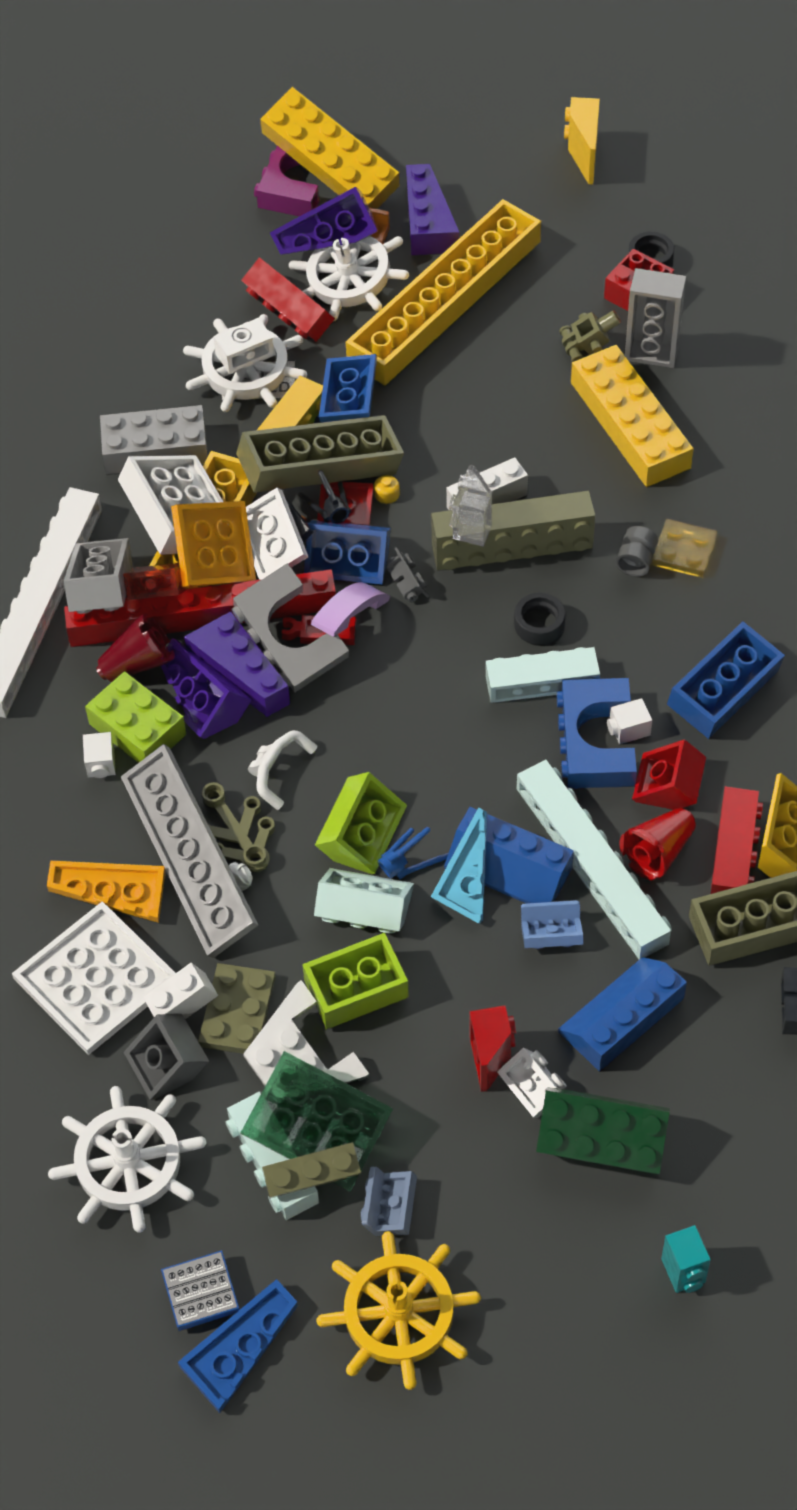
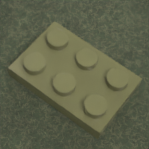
M217 963L212 985L218 996L207 1004L198 1040L202 1048L244 1054L265 1026L276 978L275 972Z

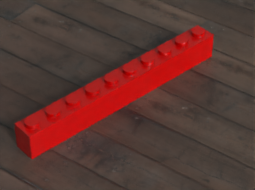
M332 569L296 574L303 584V592L280 606L270 619L318 613L336 595ZM262 579L125 598L123 607L114 611H105L103 608L79 614L77 611L69 612L68 606H65V621L70 646L75 647L116 641L139 616L145 613L148 614L146 619H155L165 634L197 630L229 612L234 615L232 608H234L233 598Z

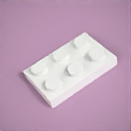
M275 488L246 507L254 567L259 579L265 578L286 563L292 568L308 558L282 490Z

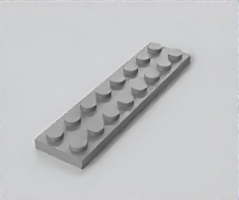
M163 744L122 775L121 779L207 956L214 958L257 927L258 923L170 748Z

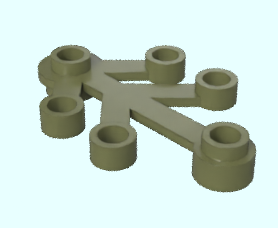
M215 782L205 785L202 789L203 802L208 807L214 808L228 828L225 829L208 824L215 839L238 843L242 849L226 848L223 844L218 843L225 859L242 862L247 865L251 872L264 870L270 862L269 853L265 847L268 837L275 831L274 820L270 817L260 818L257 823L259 832L254 844H252L248 835L255 815L261 811L259 798L250 796L244 800V812L239 824L224 802L225 792L223 786ZM213 796H217V797H218V798H216V799H210V798L213 797ZM250 804L257 805L255 808L248 807V805ZM265 824L271 825V827L267 829L262 828V826ZM253 858H259V859H260L259 861H255V862H254V861H251Z

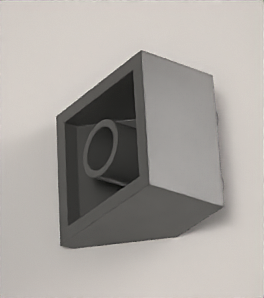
M157 1014L124 1051L127 1060L150 1100H155L192 1081L209 1062L182 1014Z

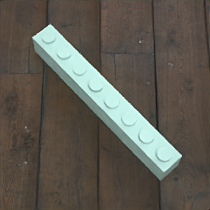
M544 760L518 773V792L553 841L574 850V870L639 960L642 957L645 958L669 945L672 931L669 921L666 917L659 915L653 899L650 895H645L642 892L636 876L626 870L620 854L617 851L613 852L608 845L604 832L596 829L590 813L587 809H582L577 803L574 791L571 788L567 789L564 785L558 769L552 768L548 761Z

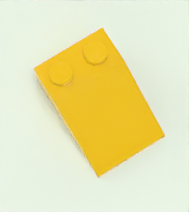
M571 97V105L565 109V122H569V125H565L564 139L568 140V150L587 183L593 185L600 99Z

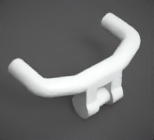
M292 730L278 738L273 744L261 746L257 752L256 760L252 761L248 767V771L257 777L256 786L258 794L276 810L283 806L284 801L268 789V776L282 749L294 741L309 754H312L317 749V745L300 731Z

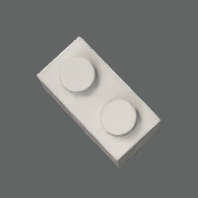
M190 963L143 998L154 1017L157 1014H182L186 1019L216 998L218 994L206 973Z

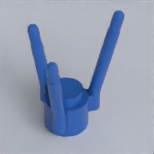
M426 827L401 847L414 832L413 828L408 829L388 851L381 855L382 858L378 860V863L390 879L397 876L400 880L407 874L447 859L449 853L408 868L404 867L408 861L403 854L427 835L431 830L430 827Z

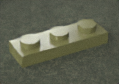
M353 1142L262 1167L269 1199L361 1174Z

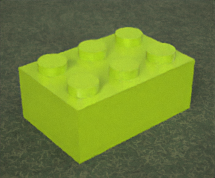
M125 671L85 706L89 725L100 733L111 732L113 743L138 763L163 744L171 749L186 736L183 716Z
M385 933L302 964L304 981L308 990L317 1001L316 1008L326 1029L409 997L408 980Z

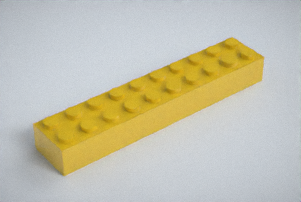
M502 199L346 341V356L376 354L377 362L374 379L386 386L540 243L541 221Z

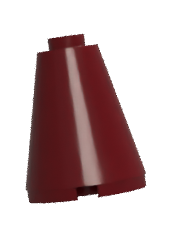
M146 613L139 616L97 660L98 666L96 669L103 680L108 679L110 682H113L124 671L132 676L167 664L175 658L174 650L169 652L166 646L170 643L167 635L155 619L147 620L148 614Z

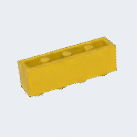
M299 376L257 430L314 424L315 418L320 412L323 385Z

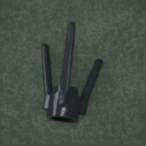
M319 470L318 474L329 495L325 500L324 510L302 492H299L298 496L319 513L325 522L341 523L351 513L343 483L341 481L338 482L339 498L335 496L323 471Z

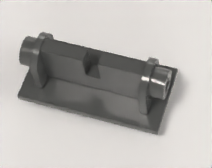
M396 547L395 550L398 556L387 559L386 569L395 582L404 578L396 584L404 599L409 600V602H415L421 593L427 598L430 597L424 588L428 585L420 572L415 573L413 570L416 564L408 553L403 555Z

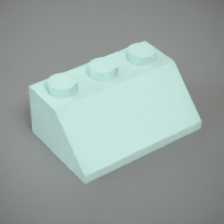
M329 868L318 882L314 916L322 917L323 921L329 923L344 921L350 922V925L356 928L372 926L377 927L383 933H395L400 931L405 923L414 883Z

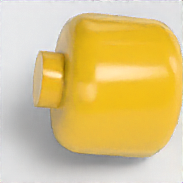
M383 475L375 481L374 496L377 501L388 504L395 502L399 498L400 486L395 477Z

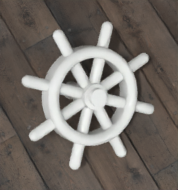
M371 236L349 244L347 239L341 238L343 245H340L339 239L334 241L333 247L315 249L308 262L290 261L289 268L296 271H306L310 287L302 292L310 298L316 296L322 302L332 305L329 314L335 318L334 321L338 319L341 307H352L368 302L375 311H380L382 304L376 295L382 291L388 279L406 280L409 277L407 270L390 269L387 253L403 244L402 237L397 236L383 245ZM360 250L369 252L357 259ZM331 257L335 260V264L325 263ZM378 259L377 268L365 267L366 265ZM319 273L331 274L321 281L318 279ZM361 276L372 278L365 283L361 279ZM339 282L337 290L328 288ZM349 285H355L356 287L354 289L347 290Z
M114 1086L110 1089L113 1109L98 1115L87 1126L70 1116L63 1118L62 1125L79 1136L74 1151V1163L51 1168L48 1176L52 1180H58L77 1175L82 1188L91 1197L77 1216L80 1223H87L99 1206L103 1205L115 1210H130L133 1228L136 1232L141 1233L146 1228L143 1207L160 1199L168 1190L185 1201L193 1199L194 1192L175 1180L180 1167V1153L204 1148L206 1139L199 1136L177 1141L174 1130L164 1119L176 1103L174 1095H167L157 1109L152 1111L137 1106H124L122 1090L120 1087ZM128 1124L143 1126L134 1140L129 1132ZM116 1127V1131L112 1135L114 1137L112 1141L102 1136L105 1132ZM154 1132L165 1143L143 1148ZM93 1145L110 1155L88 1160ZM166 1156L162 1171L145 1162L146 1160ZM112 1168L101 1184H98L90 1174V1172ZM137 1172L151 1179L152 1182L139 1189ZM124 1175L127 1192L112 1191L113 1187Z

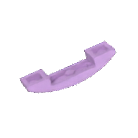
M354 583L333 596L316 614L311 625L334 637L348 628L350 618L369 606L374 609L379 608L389 601L390 596L366 583Z

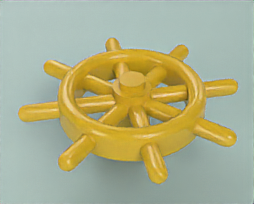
M386 1231L382 1235L384 1256L369 1262L358 1272L340 1260H335L332 1263V1270L350 1282L345 1295L344 1311L321 1314L317 1317L316 1322L320 1327L346 1324L351 1338L360 1348L346 1367V1373L349 1376L357 1375L371 1357L383 1363L401 1365L404 1386L406 1389L412 1390L417 1385L414 1362L428 1357L440 1346L460 1360L467 1357V1349L448 1336L453 1321V1308L477 1304L481 1300V1295L477 1291L458 1294L451 1293L449 1284L438 1270L450 1253L451 1249L447 1244L440 1245L427 1262L416 1256L397 1254L394 1235L390 1231ZM400 1272L416 1275L408 1288L401 1281ZM387 1275L389 1283L387 1293L372 1282L381 1276ZM427 1283L430 1284L438 1296L414 1300ZM363 1292L381 1304L380 1306L358 1309ZM440 1310L435 1326L416 1314ZM384 1318L371 1336L360 1323L362 1321ZM408 1324L424 1334L425 1337L411 1344ZM395 1327L398 1346L381 1343L391 1329Z

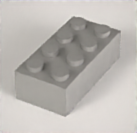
M635 268L630 288L625 357L628 361L674 368L680 341L686 276Z
M202 405L100 415L102 456L106 475L121 473L128 456L196 455L201 465H204L208 457Z
M128 538L75 544L64 578L69 612L77 611L79 614H85L93 609L104 608L105 611H114L123 607L133 570Z

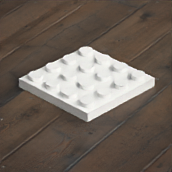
M101 902L15 970L12 976L49 1016L90 1055L148 1007L143 998L146 994L176 973L105 903Z

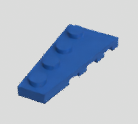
M276 1279L178 1361L182 1371L219 1413L224 1409L298 1307L297 1301Z

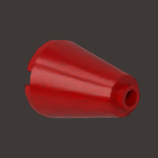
M676 808L632 827L621 835L619 841L620 852L622 856L627 854L631 861L628 864L629 867L639 876L648 880H654L656 877L660 878L668 871L696 829L695 818L688 810Z

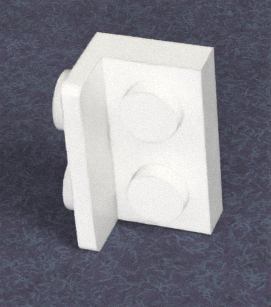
M522 1048L497 1073L530 1114L538 1119L542 1115L546 1089L548 1087L564 1089L566 1084L556 1073L551 1074L545 1067L548 1062L537 1050L532 1052Z

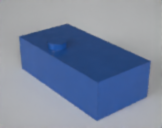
M742 621L672 688L667 705L709 739L779 671L785 655Z

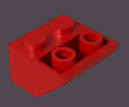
M632 249L605 278L604 299L628 311L630 288L635 268L674 274V269Z

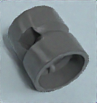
M642 526L628 528L616 558L618 569L629 576L640 577L646 575L653 560L652 555L655 554L659 543L657 535L652 530Z

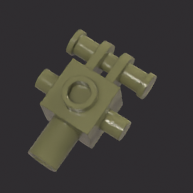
M614 310L600 319L593 312L582 313L579 315V320L572 323L571 327L565 325L560 328V335L563 336L562 344L567 355L571 356L572 362L584 358L580 353L581 351L585 350L588 354L592 352L597 353L602 350V346L610 342L607 331L621 323L619 316Z

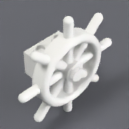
M265 314L229 329L221 319H215L213 325L218 334L213 336L204 349L193 346H185L183 349V353L186 356L202 359L204 374L189 380L186 383V388L194 390L209 384L213 390L225 396L221 404L223 412L230 411L235 399L249 400L263 397L270 408H274L277 405V400L271 392L282 383L285 376L296 379L299 376L307 378L305 370L288 367L287 350L301 345L303 337L296 335L282 341L277 335L266 329L269 318ZM273 356L277 358L276 364L263 361ZM214 361L220 362L224 366L214 369L213 363ZM257 370L267 372L268 374L261 378ZM232 373H235L232 381L223 378ZM244 378H250V380H251L252 382H242V381H243Z

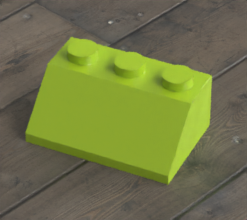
M370 772L350 776L347 778L315 846L336 863L369 874H375L379 866L378 860L386 852L407 805Z

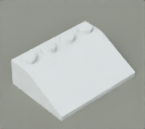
M196 455L128 456L118 478L119 483L160 555L178 554L171 506L176 504L223 502Z

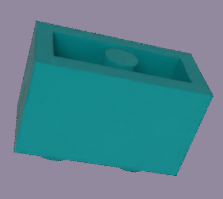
M694 1225L665 1235L661 1260L675 1292L678 1293L685 1290L686 1293H690L700 1289L703 1283L706 1282L711 1259L696 1226Z

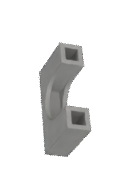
M286 563L233 598L234 608H232V611L240 623L242 621L246 622L250 628L247 630L249 636L256 644L260 643L265 650L263 654L272 665L275 664L280 671V676L295 693L349 657V650L338 634L333 637L326 633L311 644L301 648L286 647L277 642L271 635L268 626L273 613L280 606L303 592V584L289 564Z

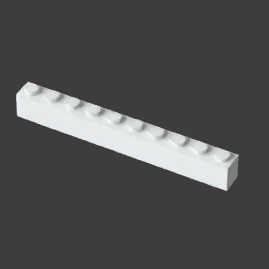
M70 487L66 496L61 498L59 511L56 517L53 516L50 521V530L47 536H44L41 540L40 551L37 557H33L31 561L30 572L21 582L18 597L14 598L11 603V612L8 618L4 619L1 624L0 717H7L65 592L64 578L75 544L88 542L102 512L100 497L97 493Z

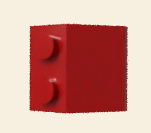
M685 739L643 753L632 800L637 803L672 810L696 804L706 756Z
M505 1005L469 1011V1038L481 1092L487 1091L499 1075L497 1071L511 1059V1048L516 1046L513 1015H507Z

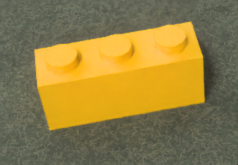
M782 773L776 776L758 868L770 878L797 871V786Z

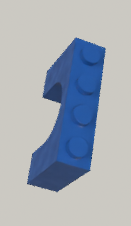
M629 678L562 680V691H557V708L562 707L563 713L558 714L559 731H564V737H560V754H565L566 761H561L562 778H567L568 788L635 787L637 773L635 748H597L586 743L578 733V729L588 720L598 717H610L611 707L631 702Z

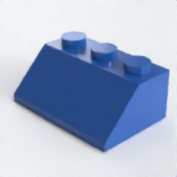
M376 354L327 359L319 412L321 423L370 416L377 362Z
M312 520L308 523L314 533L306 541L308 558L305 559L304 573L332 569L333 580L383 584L387 565L386 561L389 554L391 528Z

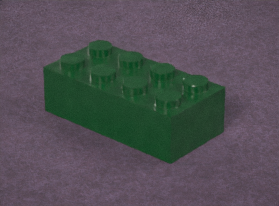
M548 1087L545 1093L536 1152L660 1174L670 1108Z

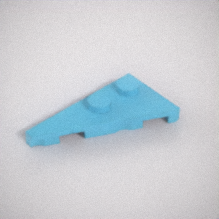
M481 808L477 809L431 895L435 900L479 924L483 921L487 811Z

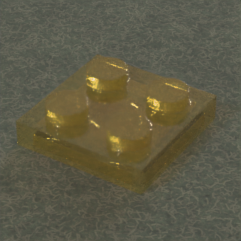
M666 519L658 546L653 555L652 565L703 578L717 538V531Z

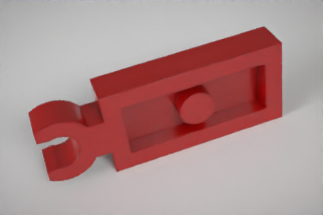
M302 615V621H296L290 617L283 618V627L292 628L290 630H282V639L293 640L296 637H300L301 643L311 644L326 633L311 625L315 617L313 615ZM356 617L350 618L348 628L338 634L345 645H355Z

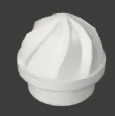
M231 863L229 867L241 891L247 889L253 879L250 869L243 863Z

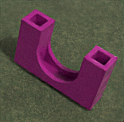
M278 146L270 154L269 164L262 171V179L255 186L254 197H257L258 208L300 217L318 207V185L286 177L284 173L287 170L301 164Z

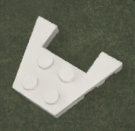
M302 980L295 985L244 1052L245 1059L278 1105L313 1095L315 1092L340 1087L345 1083L355 1080L360 1081L369 1076L368 1071L354 1052L330 1069H327L293 1023V1020L317 1004V1001Z

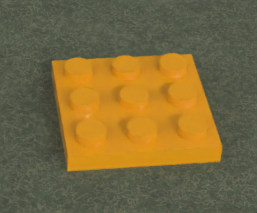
M245 501L176 504L171 506L183 587L231 584L256 580Z

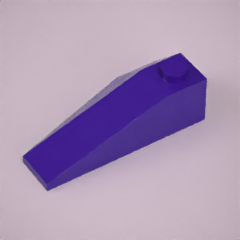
M354 187L271 231L270 234L280 255L333 247V243L337 239H339L340 245H343L341 238L347 239L349 244L357 243L378 232L362 192L357 187Z
M172 638L167 648L169 652L174 650L175 658L169 663L161 665L168 683L173 685L177 694L175 699L177 704L181 705L185 715L183 718L186 724L199 737L205 739L238 723L250 704L251 699L225 676L178 640Z

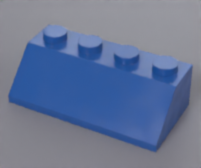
M469 807L459 824L444 865L445 869L477 809ZM487 814L484 886L526 904L554 902L573 868L574 850Z
M642 957L558 1028V1033L600 1072L684 999L687 982L666 962Z

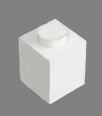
M641 698L611 707L607 726L610 734L616 736L620 745L650 736L652 718Z
M111 732L83 735L84 764L88 778H104L116 775L114 744Z

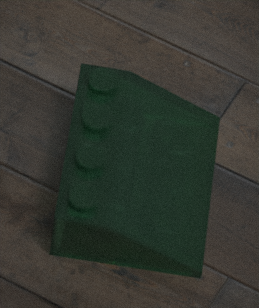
M284 1051L240 1134L287 1159L297 1158L353 1142L359 1167L362 1170L393 1108ZM359 1175L332 1183L351 1192Z

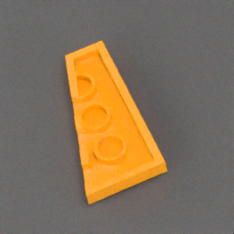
M50 861L47 889L49 892L94 905L103 902L112 910L159 923L166 871L164 866Z

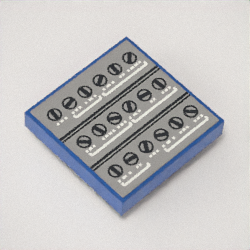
M222 1250L161 1269L178 1331L229 1316L239 1311Z

